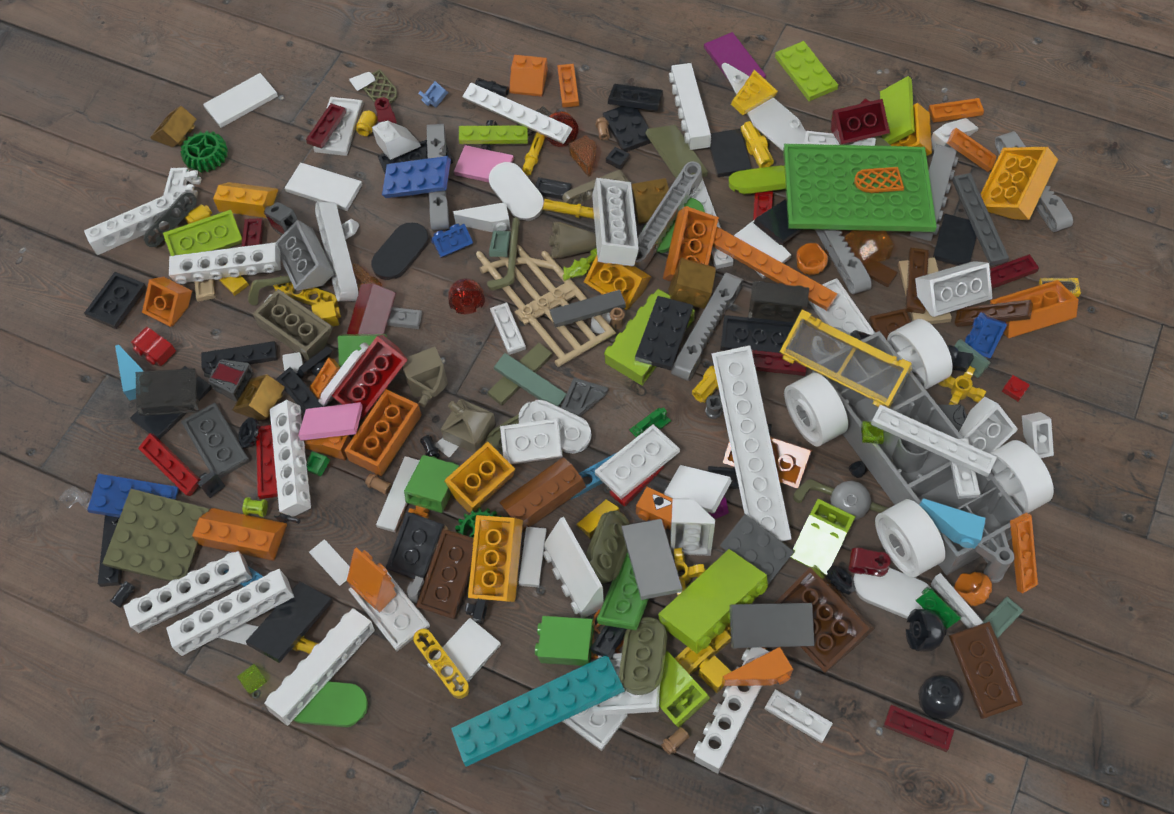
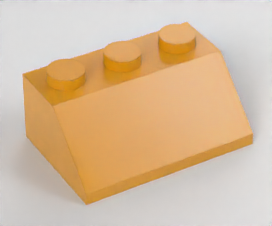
M919 103L913 105L915 132L891 144V146L925 147L926 156L932 154L930 113Z
M227 182L218 185L213 200L219 212L232 210L233 214L267 218L264 210L266 207L274 204L278 189Z
M596 255L584 283L601 294L620 290L626 303V308L624 309L628 310L644 293L651 276L636 266L598 262Z
M486 442L444 481L457 502L471 515L472 510L476 511L513 477L515 468L489 442Z

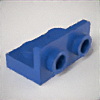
M459 223L451 226L450 230L446 232L441 230L434 233V237L431 239L440 258L473 245L465 224L459 225Z
M980 312L973 322L970 334L966 336L965 343L982 356L991 358L1007 324L1003 321L987 317L985 313Z

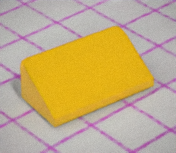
M606 499L578 522L577 526L591 538L601 516L609 511H619V508Z

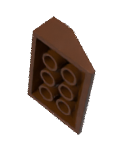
M809 567L774 603H812L814 646L800 647L824 673L837 664L875 629L826 577L814 567Z

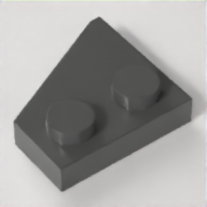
M573 378L561 408L581 417L608 394V388Z

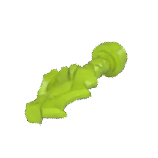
M597 248L591 250L589 257L581 258L579 261L574 260L569 268L563 267V280L566 281L570 277L579 278L586 274L590 264L595 260Z

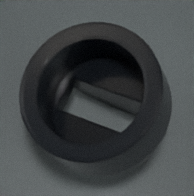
M856 461L849 466V471L854 477L862 478L866 474V466L862 461Z

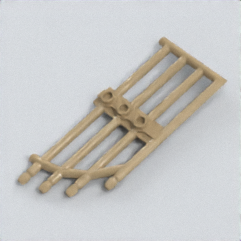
M517 245V253L520 257H516L515 265L527 264L549 292L540 296L516 266L514 276L534 301L525 305L510 286L503 287L502 289L519 308L515 311L519 320L524 325L531 323L559 358L555 360L557 367L616 334L602 315L594 317L605 330V332L598 336L591 331L583 320L575 322L590 340L583 345L578 343L564 325L557 327L574 348L571 352L564 354L538 322L537 318L546 314L553 323L550 309H554L559 305H568L567 301L575 296L579 301L587 298L570 278L566 281L563 280V269L548 252H542V256L546 261L531 258L520 245ZM478 251L476 253L477 258L484 265L480 267V271L482 273L489 271L495 280L503 278L496 268L507 266L508 268V256L499 257L501 260L491 263L481 251ZM539 267L554 270L564 284L555 288Z

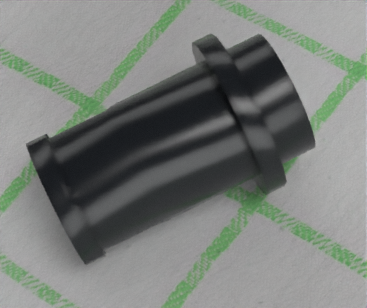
M429 435L422 437L420 443L426 452L425 456H432L438 459L440 450L435 446L432 437Z
M127 581L120 584L121 587L113 598L110 599V602L119 608L122 607L131 593L134 594L133 590L135 587Z

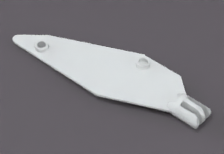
M723 63L721 67L737 94L749 76L731 65ZM771 98L747 113L753 125L782 151L784 144H804L806 131L800 120L775 98Z

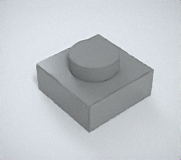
M418 576L415 577L413 582H410L407 588L408 597L414 603H417L424 584V579Z

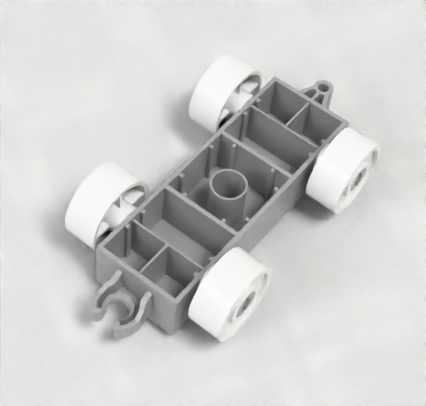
M916 319L891 332L887 340L880 331L861 340L891 356H896L897 361L903 358L912 363V370L889 409L951 437L964 439L926 391V389L950 377L952 373V359L948 347L942 336L930 323L923 319ZM834 327V328H836V329H838V330H840V331H842V332L848 334L845 330H843V329H841V328H838V327ZM819 336L814 337L812 354L818 362L816 364L834 373H838L852 348L830 337L831 340L840 344L841 350L838 353H829L824 349L823 340ZM857 350L841 376L888 399L902 372ZM815 371L788 385L784 390L788 412L802 436L810 444L818 447L843 434L891 499L894 506L879 513L875 518L876 530L890 559L909 577H917L936 565H939L947 576L982 556L987 562L983 574H986L992 583L1000 582L1014 560V553L1009 548L1007 542L1012 539L1010 521L1024 513H1030L1049 502L1053 497V483L1045 464L1032 448L1021 441L1012 440L990 452L989 454L996 456L997 459L989 476L986 477L975 472L980 496L978 498L958 499L950 460L871 425L879 408L872 404L873 400ZM924 498L986 518L980 543L973 549L964 548L960 544L951 541L937 529L930 516L919 505L921 500Z

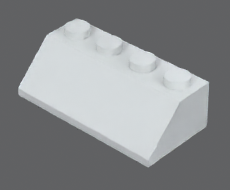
M973 261L915 278L917 297L932 317L992 299L989 263Z
M679 497L672 501L670 538L672 554H674L675 548H682L684 555L711 556L715 519L695 500Z

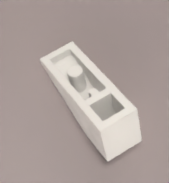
M967 118L946 123L933 132L931 138L932 149L935 150L936 144L952 148L947 142L952 130L955 128L971 136L978 130V127Z
M506 202L453 211L456 224L459 223V225L465 224L466 227L488 232L511 230Z

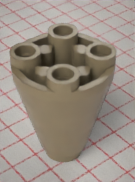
M561 222L552 223L553 235L549 237V245L553 246L551 250L552 258L568 257L590 252L597 248L595 233Z

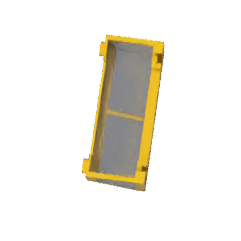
M804 310L800 312L780 350V353L783 355L782 359L791 364L795 361L873 400L872 404L877 407L882 405L890 408L912 370L911 362L903 358L897 361L896 356H891L822 322L818 318L816 320V318L811 316V313Z

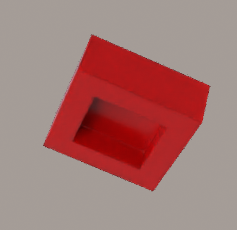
M1012 375L1002 392L1019 402L1030 385Z

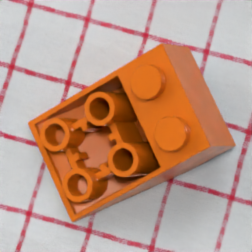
M356 547L353 552L347 582L356 593L380 613L397 595L394 590L395 585L390 581L391 577L387 574L388 571L382 564L378 563L376 565L372 561L373 557L367 551L361 552Z

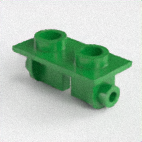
M664 407L661 409L657 408L629 429V431L635 437H638L653 424L660 430L670 423L671 420L666 416L667 411Z
M926 587L922 591L923 595L915 600L923 609L931 610L939 615L946 630L961 619L957 611L950 608L932 588Z

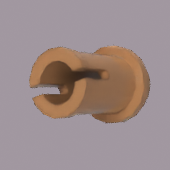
M603 117L596 120L595 126L598 128L599 139L604 141L610 138V134L608 131L609 122Z
M614 308L610 312L613 328L616 327L615 324L617 329L623 327L625 313L621 308Z
M369 474L365 481L368 488H374L384 495L388 494L392 487L391 483L378 478L377 474Z
M679 727L668 739L665 738L663 740L664 743L661 746L670 755L671 753H676V749L690 737L682 727Z

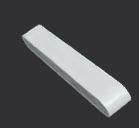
M317 202L315 214L325 255L334 271L331 279L337 301H356L358 287L336 203Z

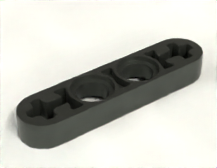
M188 191L182 193L146 231L143 239L147 246L156 247L165 239L164 235L160 236L157 234L155 237L156 242H148V236L156 234L155 228L161 234L173 230L194 208L197 199L193 193ZM187 196L189 198L192 196V203H186L184 207L187 209L184 211L178 203L180 202L183 205L185 202L184 197ZM174 208L181 210V215L177 218L171 215V211ZM162 221L169 223V228L165 231L159 228V224Z

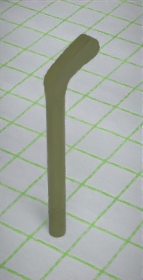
M513 218L507 275L501 279L488 281L487 285L491 291L514 283L519 218Z
M289 276L253 281L248 295V302L251 305H257L258 294L261 288L291 282Z
M809 479L796 490L793 499L795 502L801 503L810 490L832 495L835 488ZM871 502L870 510L879 513L888 509V507Z

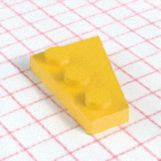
M754 70L734 97L731 105L740 114L744 115L775 97L778 91Z

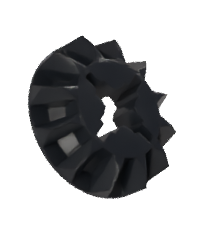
M249 417L242 423L238 434L239 443L242 447L249 448L257 440L260 428L257 419Z
M831 566L827 570V577L831 580V584L836 589H839L841 593L850 595L855 591L854 580L847 571L837 566Z

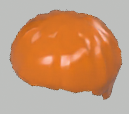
M807 243L798 249L797 268L802 273L810 276L819 274L827 266L828 256L817 243Z
M980 572L962 573L955 582L954 589L968 605L978 606L989 598L992 592V582L986 574Z

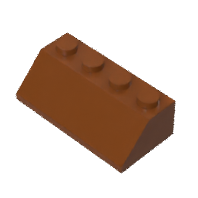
M562 457L499 503L510 518L523 520V533L526 527H531L586 488L583 478L573 465Z

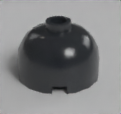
M914 609L910 612L907 618L910 626L909 629H906V638L910 648L923 652L938 648L946 635V628L940 616L927 609Z
M946 675L931 676L923 682L918 691L920 707L925 714L934 719H950L958 713L963 703V692L956 680Z

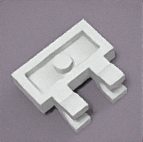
M171 168L164 195L183 187L185 192H191L197 198L198 191H193V184L199 185L202 180L201 177H197V170L189 172L188 168Z

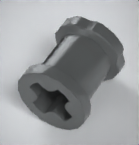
M718 395L709 396L706 400L705 413L711 419L719 418L722 414L721 397Z

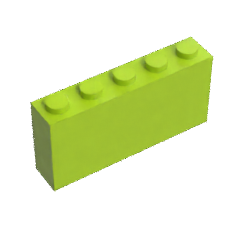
M659 289L648 297L644 307L641 306L638 309L635 318L628 321L626 329L616 336L613 345L608 346L604 352L605 364L640 385H643L657 368L653 365L635 361V355L657 296L670 299L668 294ZM693 309L692 314H691V317H690V319H689L687 328H688V327L691 325V323L694 321V317H695V310H694V309Z
M728 549L658 614L659 621L666 631L698 654L702 649L709 646L711 640L717 635L722 634L725 627L730 623V605L752 604L759 595L765 593L768 587L767 574Z

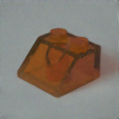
M852 230L845 236L844 242H848L847 247H851L850 253H854V257L858 258L863 265L890 259L894 244L886 231Z

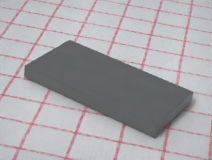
M216 403L181 421L210 472L214 471L219 478L250 462Z
M812 603L730 605L731 648L814 646Z

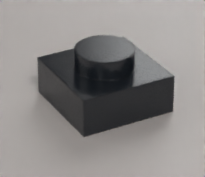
M614 147L606 157V163L621 169L629 160L630 154Z

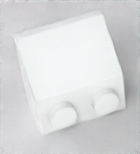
M385 121L372 127L378 146L390 160L421 147L417 139L403 126Z

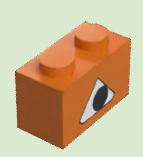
M646 487L636 505V514L645 521L662 519L664 529L671 530L673 498Z

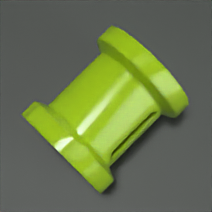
M250 497L244 499L242 507L244 515H249L250 513L265 517L268 510V501L266 499L261 501L252 500Z

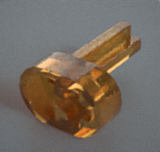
M358 264L352 265L354 276L362 282L361 284L373 283L382 287L381 282L376 277H371ZM361 284L358 285V294H359V290H360Z

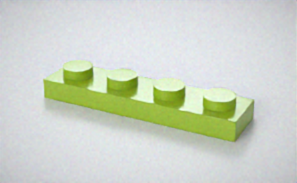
M459 126V144H528L527 127Z

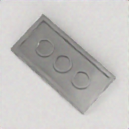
M662 519L622 526L623 537L641 600L682 592V586Z

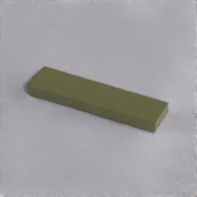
M538 343L519 362L536 373L553 354ZM503 376L488 391V395L502 406L521 387Z

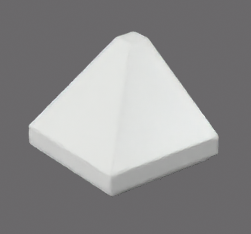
M353 219L342 224L345 240L354 235L359 227V223Z

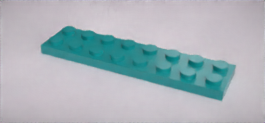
M603 656L451 729L462 761L467 767L623 693L625 690L609 657Z

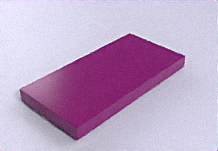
M733 32L704 44V49L726 78L727 76L721 67L723 63L731 65L749 77L755 70L766 79V74Z

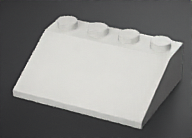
M562 517L545 541L543 555L547 563H552L554 567L552 572L555 578L562 581L563 585L561 588L566 597L570 596L572 600L570 604L574 613H579L581 618H586L602 608L604 603L603 586L565 518Z

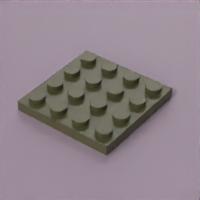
M130 489L103 560V565L168 582L187 576L198 546V541L192 535L199 518L208 512L209 509Z

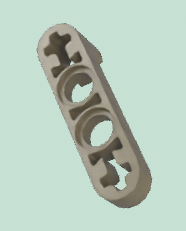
M621 170L600 177L629 182ZM596 179L567 191L562 197L563 201L577 205L592 199Z

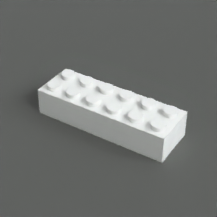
M596 178L592 198L598 262L634 266L639 247L631 182Z

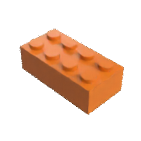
M385 389L344 450L348 460L382 477L422 416L419 404Z

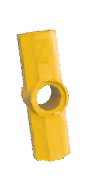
M751 121L745 122L741 126V133L746 140L748 153L754 156L759 168L770 167L773 165L774 160L768 150L765 136L760 135L758 129Z
M713 365L706 370L703 379L692 390V395L700 403H705L709 396L717 389L719 390Z

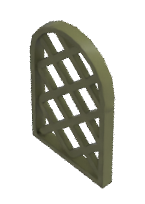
M380 69L373 72L372 75L376 81L375 83L368 84L374 85L373 89H369L368 85L362 89L374 103V98L378 99L383 97L381 96L382 93H388L385 98L391 104L397 98L395 86ZM378 79L384 80L383 84L377 83ZM376 86H382L381 90L375 89ZM384 86L390 87L389 91L383 90ZM374 92H380L379 96H374Z

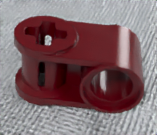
M385 97L376 99L374 104L378 122L390 121L397 124L389 100Z
M853 548L850 554L849 571L855 574L883 577L889 570L891 560L889 555L884 552Z

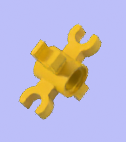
M969 366L964 375L958 376L956 379L950 375L947 379L937 383L942 387L951 388L952 398L949 405H958L959 401L967 398V396L977 403L983 399L986 391L972 387L971 378L975 368Z
M675 548L674 563L677 573L682 570L685 571L684 575L679 576L683 592L691 578L699 577L706 571V568H704V564L687 567L684 563V551L682 552V548Z

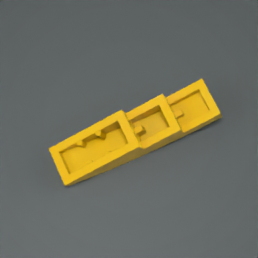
M730 623L725 627L722 634L717 635L711 640L707 648L702 649L697 654L689 647H686L675 657V660L689 675L692 674L706 658L710 660L731 642Z

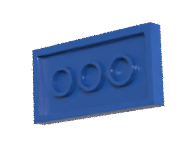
M448 156L387 164L382 195L385 198L446 191L451 159Z
M98 474L87 510L88 513L120 518L130 489L176 500L179 488Z

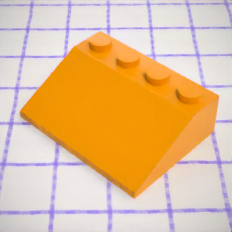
M1012 147L1002 149L980 193L988 212L1011 219H1030L1058 161V158L1049 147Z

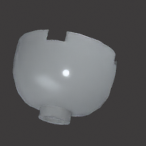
M845 481L837 485L830 499L831 505L855 516L854 521L864 517L871 505L869 491L861 483L855 481Z

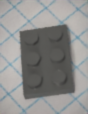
M744 514L720 545L724 550H732L767 574L768 584L771 583L794 553L792 549L746 514Z

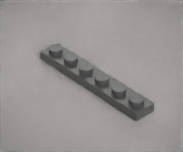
M971 173L954 176L952 182L989 265L1008 262L1007 252Z

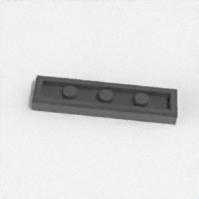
M617 290L550 309V315L556 328L609 313L617 307L621 309L626 308V303L621 291Z

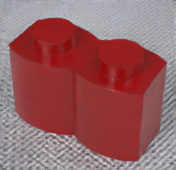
M145 327L131 341L134 346L133 351L139 356H146L145 359L153 366L157 364L161 367L176 352L170 342L159 336L149 327Z

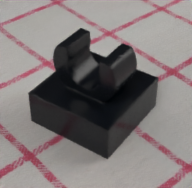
M211 471L209 474L203 473L199 477L201 480L197 483L209 498H212L225 487V484L214 471Z
M478 598L476 605L466 604L465 612L467 615L473 616V620L477 624L483 625L488 603L486 600Z

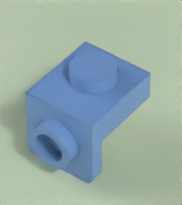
M434 81L425 94L421 91L418 94L423 97L421 100L427 106L431 104L436 108L448 92Z

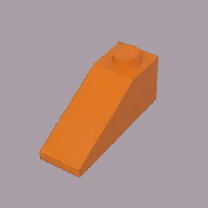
M349 435L310 439L304 440L305 449L346 460L347 455L344 450L350 443L351 438Z
M778 647L724 675L722 684L724 686H766L776 683L781 685L791 679L790 676L793 668L781 648Z

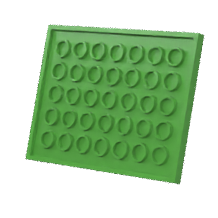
M784 144L788 228L936 231L937 226L925 147ZM898 167L904 190L875 193L864 192L856 187L854 178L859 171L864 169ZM885 172L882 174V176L886 178L889 176ZM873 173L869 175L872 178L876 177V175ZM860 174L858 178L863 179L864 176ZM892 176L889 178V180L893 182L896 181V179ZM880 177L877 179V181L881 183L884 181ZM868 178L864 180L867 183L871 182V180ZM875 182L872 184V186L876 188L879 186ZM886 182L884 185L890 187L892 184ZM863 183L860 184V185H861L862 187H864V188L867 187V186H866L865 184H863Z

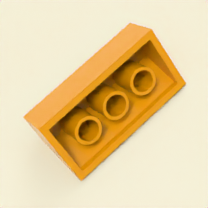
M476 515L468 598L515 602L523 520L510 517Z

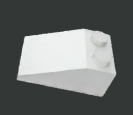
M984 397L970 410L959 433L963 438H968L969 445L990 453L1004 444L1018 429L998 403Z

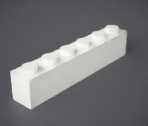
M692 64L672 65L671 73H669V82L673 83L672 93L676 95V107L679 106L678 116L679 119H682L681 127L682 131H685V143L689 144L690 150L708 148L711 144V133Z
M354 608L349 613L344 614L338 625L328 631L324 640L314 646L310 655L299 662L296 670L284 678L282 685L276 691L270 693L267 701L264 703L269 712L288 726L375 631L372 622Z

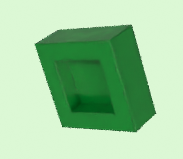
M312 451L307 459V472L321 477L330 459L327 456Z

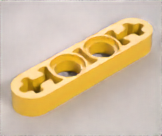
M292 282L273 285L275 291L279 289L292 299L310 306L332 300L335 307H338L336 296L313 287L304 289L299 294H294L295 289ZM312 294L318 295L315 300L309 299Z
M417 630L413 640L421 654L453 697L457 699L466 697L469 693V685L464 676L429 630ZM420 636L427 637L426 639L430 645L428 648L420 640ZM438 650L441 652L438 660H431L429 658L432 651ZM449 666L453 668V673L450 676L445 677L441 674L444 667ZM454 679H456L460 686L463 685L462 692L459 690L455 691L456 687L452 682Z

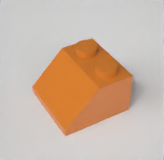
M514 55L511 65L509 92L511 94L542 97L548 74L547 58Z
M165 277L149 279L142 313L172 327L189 307L192 290Z

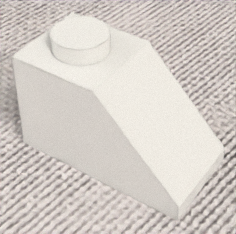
M1041 412L1023 415V435L1028 446L1040 458L1054 456L1051 418Z

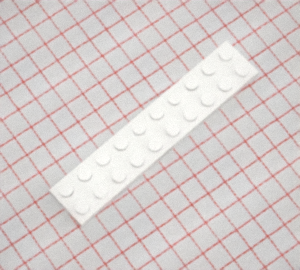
M751 346L712 353L744 513L781 542L792 540Z

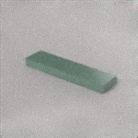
M506 353L503 354L494 366L495 371L539 400L547 401L559 407L567 395Z

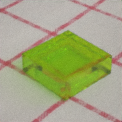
M862 422V443L883 444L884 430L871 425V422Z
M255 664L237 676L249 694L267 682Z

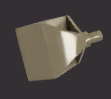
M436 347L406 357L408 361L402 367L412 396L421 397L418 403L421 407H425L428 400L437 396L448 384L444 365Z
M459 399L457 404L451 401L448 407L452 412L441 428L443 439L475 453L483 446L488 434L496 425L494 413L462 399Z

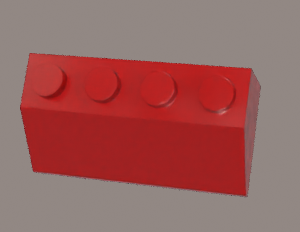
M379 335L342 381L332 397L342 405L361 402L363 408L360 419L362 420L408 359L398 346L384 335Z

